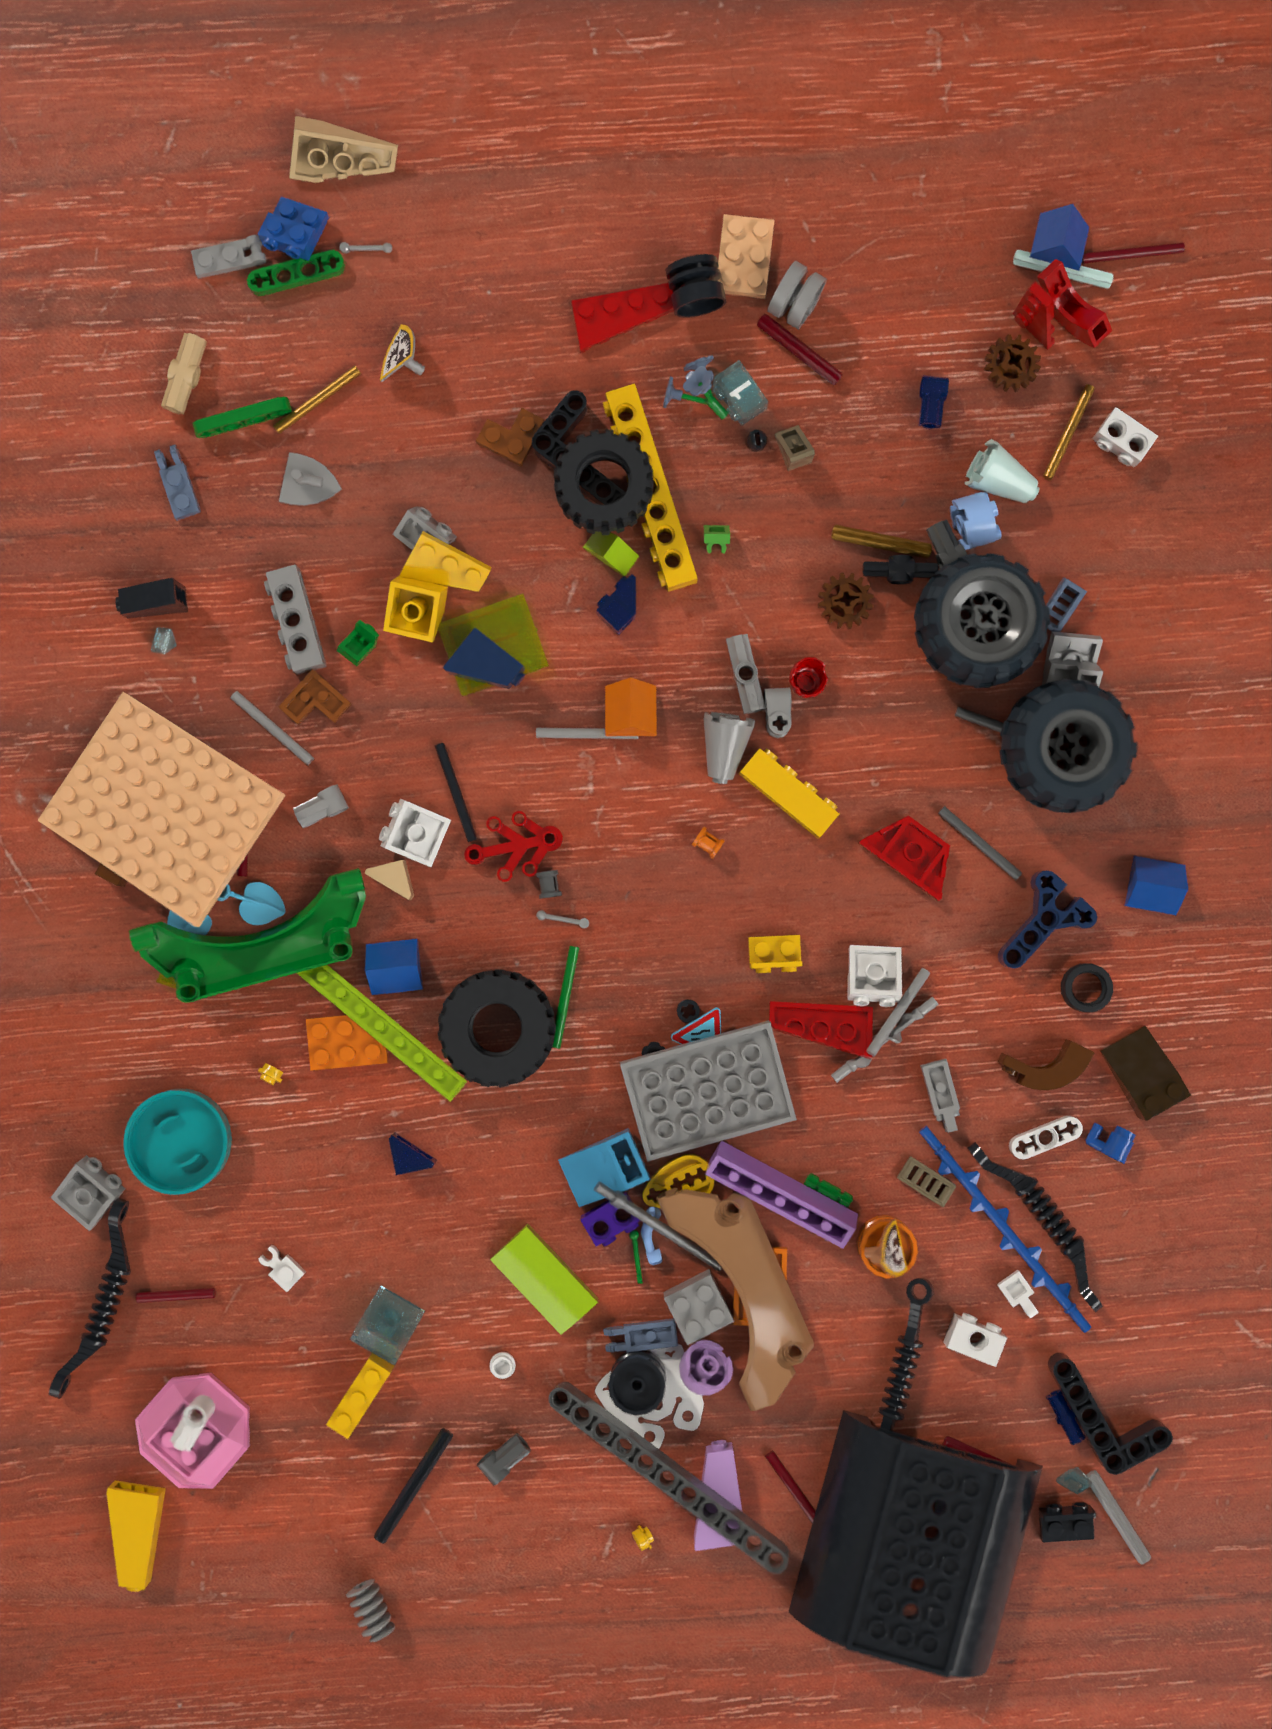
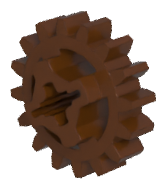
M1008 334L1005 342L998 338L995 342L996 346L991 345L988 349L991 354H987L984 358L986 362H989L984 367V371H991L987 379H995L994 387L996 388L1000 384L1004 385V392H1007L1010 386L1013 387L1014 392L1020 389V385L1026 389L1030 384L1029 381L1033 382L1037 377L1035 373L1041 369L1040 365L1035 364L1041 359L1040 355H1034L1038 347L1033 346L1030 348L1028 346L1030 339L1028 338L1025 342H1022L1021 335L1019 334L1015 340H1012L1011 335ZM998 353H999V355H1000V356H999V359L1001 360V363H1000L999 366H997V364H996V359H997ZM1028 360L1029 367L1026 373V367L1024 366V364ZM1015 361V362L1017 363V365H1015V364L1009 365L1008 362H1011V363H1012V362Z
M840 573L839 580L832 576L829 579L831 585L823 584L822 588L826 592H819L818 597L823 599V601L818 603V608L825 609L821 617L829 616V625L836 621L837 629H840L843 624H846V627L851 629L852 622L859 626L862 624L860 617L864 619L869 617L866 610H872L874 605L868 603V601L874 598V594H867L871 586L865 585L863 587L861 583L864 578L861 577L856 581L854 580V573H851L849 578H845L844 573ZM838 586L837 596L829 598L830 592ZM850 586L856 588L859 591V593H856L852 589H850ZM843 596H846L847 600H851L848 606L844 602H840ZM862 604L859 613L853 616L854 606ZM832 609H836L838 612H840L842 614V617L835 614L832 611Z

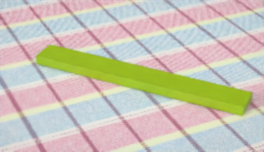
M328 965L297 973L450 1102L466 1085L467 1081Z

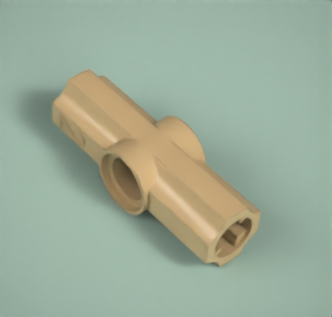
M184 333L177 357L171 361L168 368L167 378L169 382L161 404L164 409L176 414H184L191 390L196 388L199 382V365L207 344L205 339L191 333Z

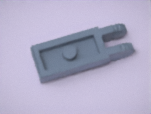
M170 446V454L176 464L171 467H167L165 456L161 450L154 451L160 468L159 473L174 518L180 520L201 513L186 465L182 462L177 446Z
M674 1318L624 1324V1326H613L603 1329L604 1336L625 1335V1342L606 1344V1352H635L678 1346Z

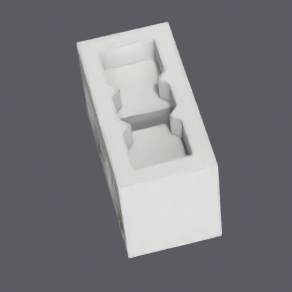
M1115 407L1092 439L1097 442V446L1102 450L1111 451L1117 455L1118 460L1124 465L1135 467L1142 461L1158 435ZM1108 428L1116 429L1118 437H1112L1108 432ZM1129 442H1135L1139 446V452L1131 450Z

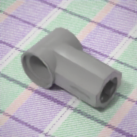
M338 784L320 791L316 797L293 808L302 828H306L326 817L330 818L344 812L349 806Z

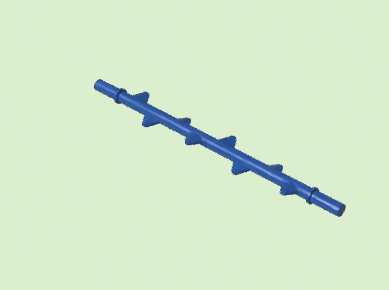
M927 1126L923 1127L919 1133L935 1151L934 1154L938 1155L942 1160L938 1173L940 1175L954 1174L972 1196L970 1211L977 1212L983 1210L1003 1234L999 1247L1002 1250L1014 1248L1032 1269L1034 1276L1031 1285L1034 1288L1046 1286L1064 1308V1312L1069 1314L1082 1332L1089 1331L1091 1325L1076 1308V1304L1072 1303L1068 1298L1071 1285L1069 1283L1057 1285L1038 1262L1042 1249L1039 1246L1027 1248L1006 1223L1009 1210L1007 1208L996 1210L976 1186L980 1173L978 1171L965 1173L946 1150V1146L941 1144Z

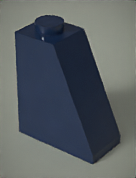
M476 628L471 631L443 667L450 675L510 689L512 685L518 686L525 677L523 673L525 670L524 666Z

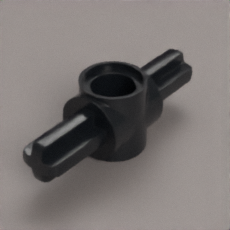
M893 555L887 559V562L865 561L862 567L863 576L886 577L890 584L896 585L911 584L914 578H931L939 571L937 563H915L914 558L909 555Z

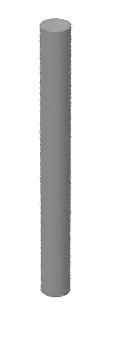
M238 691L233 693L231 699L306 765H309L314 760L312 755Z
M536 728V738L638 739V736H605V728Z
M921 968L866 1050L868 1054L873 1057L876 1056L929 977V971Z

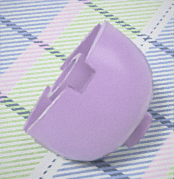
M708 1340L698 1341L691 1345L681 1357L679 1364L680 1378L691 1392L710 1396L721 1391L731 1380L733 1373L732 1361L729 1356L726 1358L722 1352L723 1348L719 1344Z

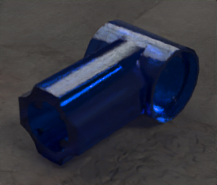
M922 376L919 392L921 406L918 426L926 429L941 427L944 401H946L949 388V378Z

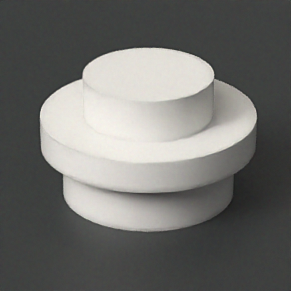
M499 1352L492 1357L490 1371L495 1377L505 1379L510 1377L515 1371L516 1363L513 1356L509 1353Z

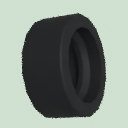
M1089 963L1077 964L1064 974L1061 981V994L1064 1001L1071 1008L1081 1012H1096L1103 1009L1110 1002L1113 994V982L1109 973L1102 967ZM1082 973L1096 975L1102 984L1100 996L1091 1003L1080 1002L1074 997L1072 992L1074 979Z

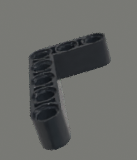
M573 390L567 393L532 438L534 454L553 470L557 468L559 455L565 453L567 445L564 444V441L587 413V400L582 392ZM576 400L580 401L583 405L580 409L573 410L569 407V404ZM558 420H563L567 425L564 429L557 430L553 427V424ZM542 440H547L551 443L550 447L545 450L539 449L537 444ZM589 465L584 470L591 475L590 479L585 482L579 481L581 492L598 505L615 503L626 493L592 465ZM606 487L611 493L608 497L603 498L597 495L598 489Z
M1055 1353L1049 1358V1371L1095 1456L1108 1473L1112 1475L1121 1474L1171 1445L1173 1440L1171 1431L1162 1422L1154 1419L1139 1425L1115 1439L1073 1361L1063 1353ZM1062 1362H1067L1066 1370L1061 1373L1057 1372L1058 1365ZM1073 1386H1080V1390L1076 1395H1069V1391ZM1091 1408V1416L1082 1418L1083 1411ZM1162 1430L1161 1437L1153 1439L1154 1432ZM1098 1432H1105L1102 1440L1094 1441L1095 1435ZM1139 1442V1448L1134 1452H1130L1131 1445ZM1117 1455L1114 1463L1107 1464L1108 1457Z

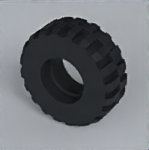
M498 969L474 974L453 989L443 1003V1008L438 1018L439 1031L437 1033L438 1041L441 1042L443 1048L441 1051L444 1057H447L452 1064L453 1070L465 1076L464 1079L470 1082L474 1081L484 1087L499 1086L500 1088L524 1081L541 1067L552 1049L556 1024L554 1011L548 1001V997L534 981L517 972ZM490 1004H503L512 1008L517 1013L521 1022V1035L518 1042L511 1049L504 1052H491L484 1049L478 1044L473 1034V1022L477 1013L483 1007Z

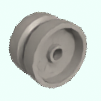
M795 260L776 289L767 312L780 318L792 306L787 316V323L796 329H800L817 305L827 278L815 272L803 284L808 272L807 266Z

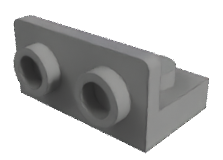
M418 506L407 510L393 533L396 538L412 550L422 531L447 544L454 542L457 538L448 525L436 521L431 517L432 514L427 509Z

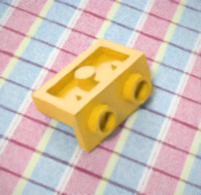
M800 935L748 937L749 967L751 969L755 968L756 973H771V968L781 967V972L797 971V966H803L801 961Z

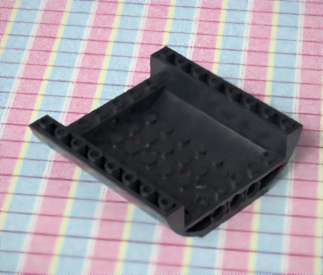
M843 1410L790 1603L789 1613L809 1630L833 1643L845 1647V1650L945 1678L981 1676L989 1669L1043 1466L1017 1459L1016 1465L897 1433L872 1426L867 1416ZM935 1500H943L945 1508L941 1512H934L931 1510L932 1503ZM928 1526H936L938 1528V1534L934 1538H927L924 1535V1531ZM914 1578H922L924 1580V1586L921 1589L914 1590L910 1587V1583ZM908 1604L917 1606V1612L912 1616H907L903 1613L904 1607Z

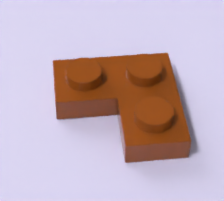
M521 408L510 430L487 419L476 443L522 467L532 448V438L545 422V419Z
M312 669L278 708L296 724L300 725L315 707L336 723L352 704Z

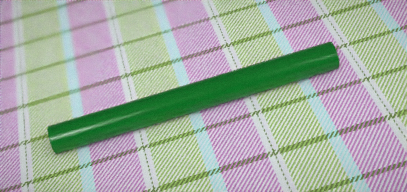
M569 946L555 1019L556 1032L553 1048H561L579 947Z

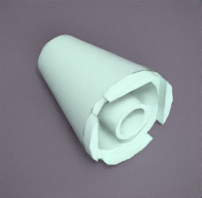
M992 439L987 441L984 445L988 448L984 453L979 450L966 474V477L970 480L965 481V485L972 489L1021 503H1027L1029 500L1033 501L1040 489L1038 487V480L998 442Z

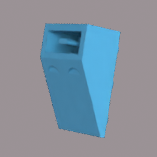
M629 1128L558 1159L579 1207L605 1198L594 1190L599 1181L614 1191L619 1190L622 1192L650 1180L648 1170Z

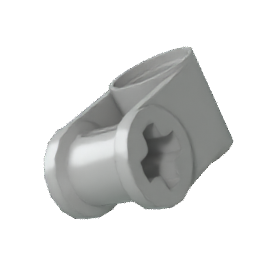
M764 689L767 732L774 738H782L788 733L792 723L791 689ZM777 719L780 720L781 724H785L781 731L778 730L777 726H773Z

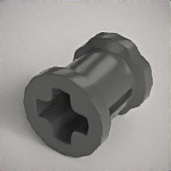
M558 870L536 873L541 888L539 899L562 896V892L559 891Z

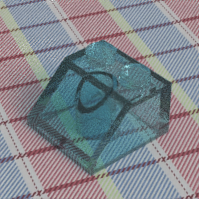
M380 1286L356 1326L350 1340L395 1365L425 1310Z

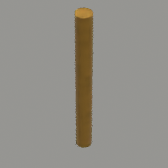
M353 366L273 425L279 434L358 377L361 374L358 368Z
M1086 384L1043 474V478L1052 481L1095 390V387Z

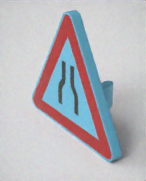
M715 1007L674 1032L671 1035V1039L682 1045L721 1034L720 1009Z

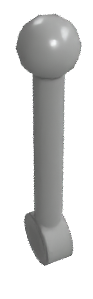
M343 242L339 247L343 254H348L350 251H384L390 253L393 249L390 243H385L384 245H349Z
M543 910L538 911L536 914L538 920L550 919L580 925L581 928L589 926V921L586 918L578 920L546 914Z

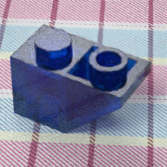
M633 574L628 578L623 576L614 586L616 590L610 596L608 594L604 595L596 604L599 607L596 610V614L617 635L636 618V577Z

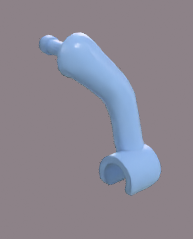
M649 1207L646 1212L659 1220L661 1216L659 1208ZM643 1222L641 1237L646 1249L648 1262L651 1265L660 1264L663 1260L660 1248H654L652 1241L653 1228Z

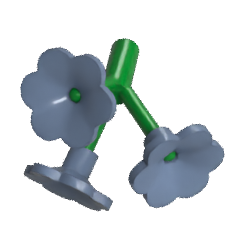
M713 355L697 359L686 364L683 368L684 371L695 370L687 373L685 377L686 382L683 384L684 390L690 392L691 395L684 394L682 390L674 389L673 377L670 376L663 408H666L672 399L679 401L685 399L708 405L721 420L728 415L729 412L713 397L710 389L714 374L712 371H707L706 366L714 359ZM700 394H704V396L706 397V399H705V398H701V397H696V396H698V395H700Z

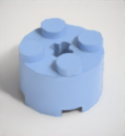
M979 492L952 500L953 505L950 506L952 525L962 536V539L958 540V542L965 550L1001 539V530L995 522V516H998V508L994 500L989 501L987 492Z

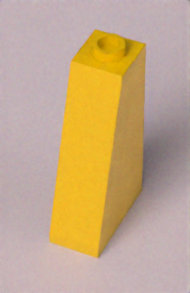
M115 1480L107 1488V1500L118 1586L126 1587L128 1591L138 1592L145 1590L151 1582L166 1488Z

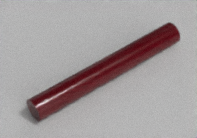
M215 1288L139 1292L136 1293V1302L215 1298L216 1291Z

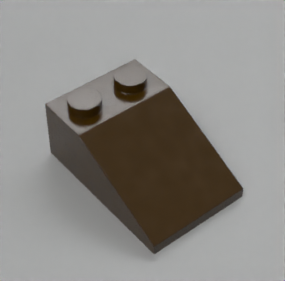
M1142 1026L1100 1050L1139 1119L1148 1121L1191 1096L1178 1071L1146 1026Z

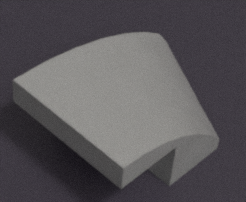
M1051 632L1042 685L1052 681L1068 679L1084 680L1100 686L1103 670L1097 665V660L1103 639L1096 635Z

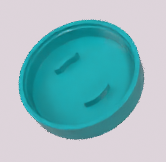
M190 1089L167 1090L148 1098L133 1112L124 1133V1153L133 1174L150 1189L169 1195L186 1194L202 1188L222 1171L231 1151V1128L220 1106L205 1094Z

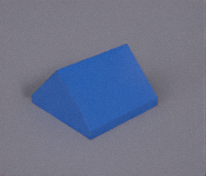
M1073 204L1040 214L1030 253L1031 258L1049 263L1057 259L1063 262L1064 267L1077 271L1080 270L1089 226Z
M1133 856L1125 906L1177 915L1188 892L1185 865Z
M418 939L366 944L365 972L371 995L423 990Z

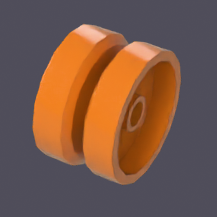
M889 1215L875 1216L865 1222L857 1236V1252L865 1266L875 1275L883 1278H897L887 1274L879 1263L874 1264L871 1258L865 1257L864 1253L865 1248L881 1245L885 1228L893 1219H896L908 1269L905 1273L915 1264L918 1248L912 1231L898 1218Z

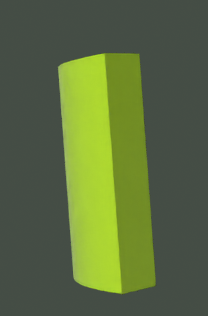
M526 1224L490 1259L560 1335L598 1303V1297L529 1224Z

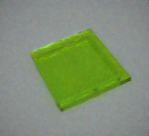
M524 594L446 620L439 625L438 630L448 655V660L471 631L476 628L521 663L525 668L523 672L525 675L549 666ZM455 676L462 697L494 686Z

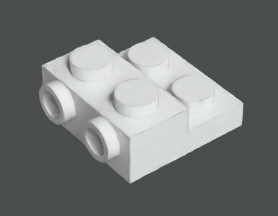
M400 799L399 803L394 802L389 812V816L392 817L388 827L384 826L379 835V840L382 841L380 846L432 867L451 820L403 799Z
M850 945L847 1000L854 1001V1005L866 1006L869 1004V1001L879 1002V1005L882 1007L895 1006V1003H899L902 997L901 947Z

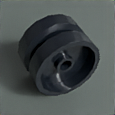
M647 1350L625 1352L617 1358L612 1366L608 1383L609 1396L617 1408L624 1413L637 1416L648 1414L658 1407L663 1400L667 1381L666 1370L660 1358ZM635 1380H639L641 1384H636Z

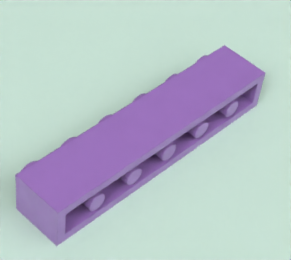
M723 1141L719 1143L709 1161L705 1175L843 1249L856 1230L858 1213Z

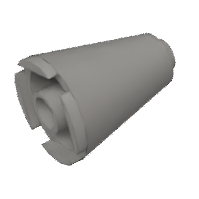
M705 712L704 731L708 776L712 777V782L727 784L728 780H733L755 726L754 719L746 717V721L740 720L738 715L717 712L709 714Z

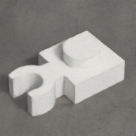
M271 1245L268 1250L273 1254V1258L269 1260L262 1255L258 1258L259 1262L264 1266L273 1268L268 1275L288 1292L306 1271L289 1254L282 1259L278 1248Z

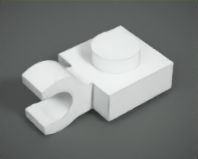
M1016 1270L997 1284L1012 1307L1020 1304L1029 1318L1039 1313L1028 1298L1034 1291L1019 1270Z

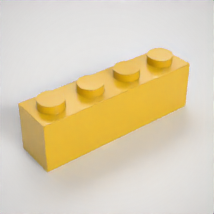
M759 748L740 771L739 775L817 839L820 838L838 817L837 806L828 798L822 800L817 796L816 792L818 790L806 781L804 784L796 778L798 774L791 767L785 765L783 768L777 763L778 757L770 750L765 749L763 751Z

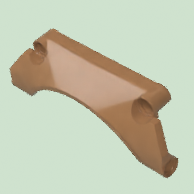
M678 1188L663 1192L657 1196V1200L668 1225L699 1244L721 1265L733 1282L742 1300L749 1325L750 1349L748 1362L739 1386L750 1411H757L774 1405L796 1373L793 1365L803 1362L813 1349L814 1342L751 1199L737 1191L721 1201L718 1195L687 1189L678 1191Z

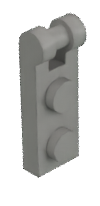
M251 235L246 239L191 250L198 279L265 264L266 257L265 253L261 251L262 242L259 236ZM251 249L252 254L246 257L244 251Z

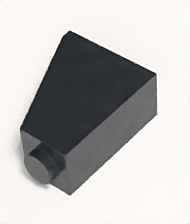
M174 578L118 589L119 597L115 599L117 611L127 619L188 612L186 587Z

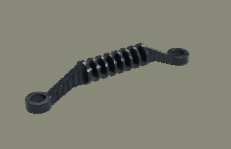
M976 1142L970 1145L967 1149L984 1170L1008 1180L1016 1189L1015 1193L1017 1196L1026 1194L1022 1202L1025 1205L1033 1203L1029 1207L1030 1213L1039 1210L1035 1219L1037 1221L1046 1219L1041 1227L1043 1229L1052 1227L1048 1232V1236L1055 1237L1058 1235L1054 1244L1057 1246L1064 1244L1061 1248V1253L1067 1255L1073 1263L1078 1291L1096 1313L1103 1305L1088 1287L1083 1237L1079 1235L1073 1238L1077 1230L1075 1227L1066 1229L1070 1221L1069 1219L1060 1221L1064 1215L1062 1211L1053 1213L1057 1208V1204L1051 1203L1047 1205L1051 1196L1047 1194L1041 1197L1045 1189L1043 1186L1034 1188L1038 1183L1036 1177L1025 1175L992 1162Z
M117 1198L111 1207L108 1216V1226L112 1252L108 1263L105 1265V1269L110 1271L111 1274H102L101 1278L108 1283H101L98 1286L104 1293H97L95 1299L101 1303H93L91 1306L98 1313H89L88 1318L94 1323L85 1324V1329L90 1332L82 1333V1341L78 1352L55 1375L49 1389V1396L61 1399L69 1385L70 1373L107 1343V1339L101 1335H108L111 1330L104 1325H112L114 1323V1319L108 1315H116L117 1309L111 1305H119L121 1302L114 1295H123L124 1290L118 1287V1285H126L127 1280L121 1277V1275H130L131 1273L121 1226L129 1208V1201Z
M925 1278L913 1279L906 1287V1294L910 1300L908 1323L905 1336H898V1341L904 1347H895V1351L901 1354V1357H893L892 1361L899 1366L890 1367L889 1371L894 1373L896 1377H888L887 1381L893 1387H885L884 1389L891 1397H882L881 1401L887 1404L888 1407H880L878 1411L883 1415L880 1428L893 1431L897 1420L904 1419V1414L898 1411V1409H906L907 1404L900 1399H908L910 1396L903 1388H912V1384L906 1381V1378L912 1379L915 1377V1374L908 1369L917 1368L918 1364L913 1362L911 1358H920V1354L914 1348L923 1347V1343L918 1340L921 1324L920 1316H922L921 1310L923 1309V1304L928 1303L934 1295L933 1285ZM916 1284H921L926 1288V1296L923 1299L916 1297L914 1294Z

